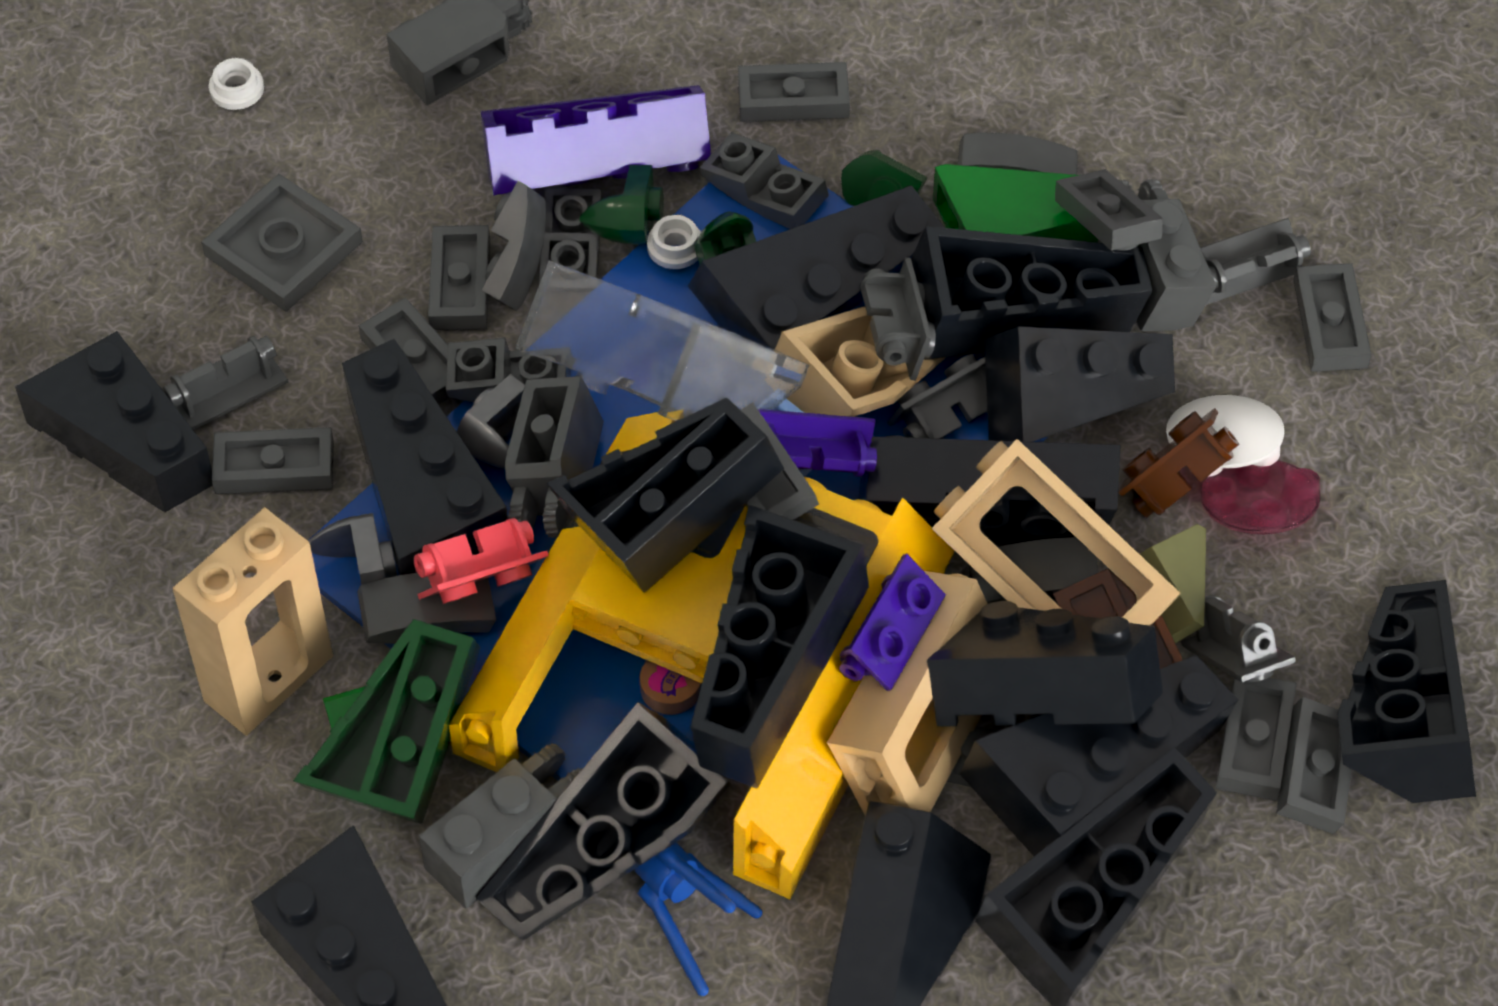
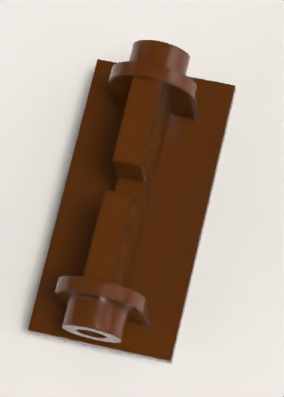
M1216 408L1212 409L1202 418L1194 411L1170 430L1168 434L1174 441L1157 454L1151 448H1147L1124 467L1123 471L1128 477L1123 481L1118 493L1124 496L1133 488L1139 495L1132 501L1144 517L1148 518L1154 512L1157 515H1161L1192 488L1179 472L1183 467L1187 466L1199 482H1201L1234 457L1232 450L1239 446V442L1225 426L1218 432L1213 428L1212 425L1218 415Z

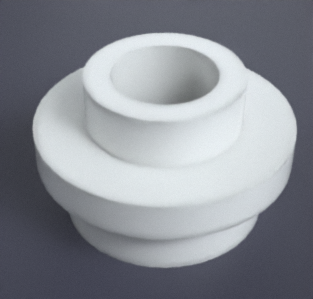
M231 58L219 63L215 67L209 81V91L212 100L217 105L225 109L239 110L255 104L261 98L264 91V83L261 73L249 61L241 58ZM236 84H241V86L231 87Z
M666 216L654 225L648 235V254L656 264L664 268L682 269L691 266L698 260L694 248L701 231L692 220L685 216Z

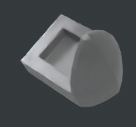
M511 374L495 388H488L477 397L472 408L464 415L457 430L458 435L474 458L500 469H505V459L509 448L506 442L512 436L525 387L521 381Z
M373 513L336 521L326 526L309 540L311 552L314 554L341 558L356 556L361 585L397 576L391 541L378 542Z

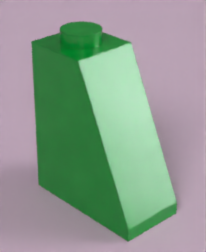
M950 164L935 167L933 201L946 228L1098 243V239L1055 201L1056 180L1078 175Z

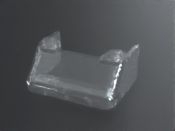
M550 260L515 345L517 350L576 371V376H582L587 388L605 395L610 385L626 390L661 406L658 414L675 421L726 397L739 409L753 402L757 409L774 410L802 387L810 366L803 361L685 311Z

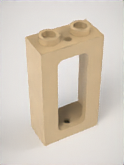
M1018 439L1009 447L1002 441L996 444L976 466L983 475L969 490L965 492L960 486H957L934 510V513L940 520L931 529L1007 601L1015 603L1020 608L1042 611L1062 609L981 531V519L1009 489L1016 486L1026 489L1135 593V605L1123 616L1129 623L1151 626L1181 595L1172 584Z
M265 507L172 588L203 700L246 736L333 657L310 542ZM247 573H256V575L251 578L245 577ZM273 591L280 621L251 646L245 624L246 618L250 611ZM274 674L281 676L280 680L276 682L270 681L269 678Z
M924 571L946 594L945 598L893 688L887 691L872 675L864 676L827 742L865 817L869 801L931 812L961 755V747L968 734L974 731L982 716L958 715L957 726L937 727L929 667L927 666V659L973 619L984 606L988 605L977 579L958 573L948 575Z

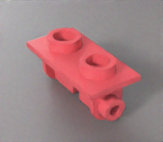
M510 518L505 522L472 532L479 550V554L476 555L472 554L466 534L434 544L424 545L422 553L414 555V565L421 578H429L432 588L417 594L418 598L421 600L440 594L442 603L446 604L478 593L475 582L494 576L499 587L532 576L529 565L548 557V552L546 550L531 554L528 545L534 542L533 529L528 521L519 522L515 518Z

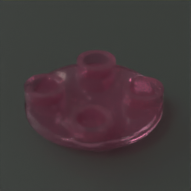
M1277 461L1273 465L1264 467L1249 465L1239 468H1223L1219 474L1208 477L1203 482L1201 502L1206 513L1214 521L1231 530L1259 535L1282 533L1303 525L1315 515L1320 505V477L1313 470L1298 468L1283 461Z

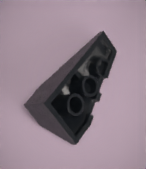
M869 801L855 861L827 1006H920L938 976L942 974L949 963L951 955L964 934L970 929L978 916L991 854L931 812Z

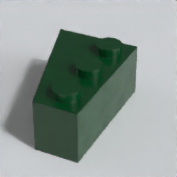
M413 619L366 682L367 686L344 717L341 716L330 730L331 734L309 764L304 765L293 781L305 788L422 824L451 739L449 724L465 697L481 648L473 637Z

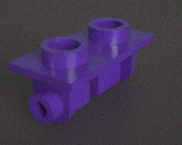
M758 409L797 468L853 473L856 477H862L865 471H875L877 450L870 447L876 422L875 419Z
M903 554L892 574L884 578L881 584L882 591L851 644L844 647L839 655L842 662L839 669L848 679L860 681L863 676L872 675L887 691L891 690L946 596L908 554Z

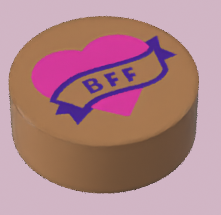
M646 661L640 671V692L644 702L652 710L667 715L679 714L689 710L698 701L701 683L650 661Z

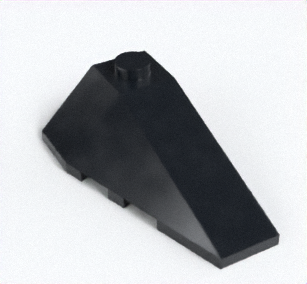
M1446 580L1385 587L1368 631L1369 644L1363 660L1357 661L1352 673V689L1348 699L1342 700L1337 713L1343 765L1411 803L1475 797L1476 790L1470 738Z
M637 702L476 899L519 939L525 940L690 834L731 785V782L725 776L701 768L695 744L662 715Z

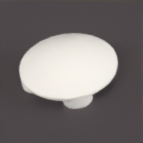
M1215 395L1199 398L1181 406L1168 420L1166 435L1170 444L1174 440L1168 433L1185 417L1196 411L1202 418L1212 409L1216 408L1218 415L1212 425L1217 432L1224 426L1228 428L1238 440L1239 446L1232 450L1234 457L1225 462L1208 477L1219 474L1223 468H1239L1249 465L1270 466L1277 462L1280 457V445L1284 439L1282 419L1272 408L1251 398L1235 395Z

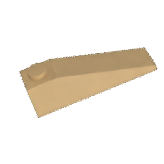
M863 306L782 331L762 383L772 394L777 391L804 413L855 417L894 404L945 358L923 360L916 381L910 380L906 363L891 366L877 356L870 328L872 316H867L866 308Z

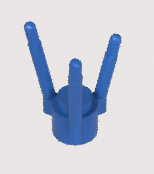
M674 843L635 868V872L645 881V884L639 889L638 895L652 909L697 994L706 996L709 988L664 903L665 899H670L673 903H679L687 899L697 889L726 913H733L735 908L738 907L751 917L760 918L763 912L759 906L747 899L745 895L708 870L692 853L687 854L677 843Z

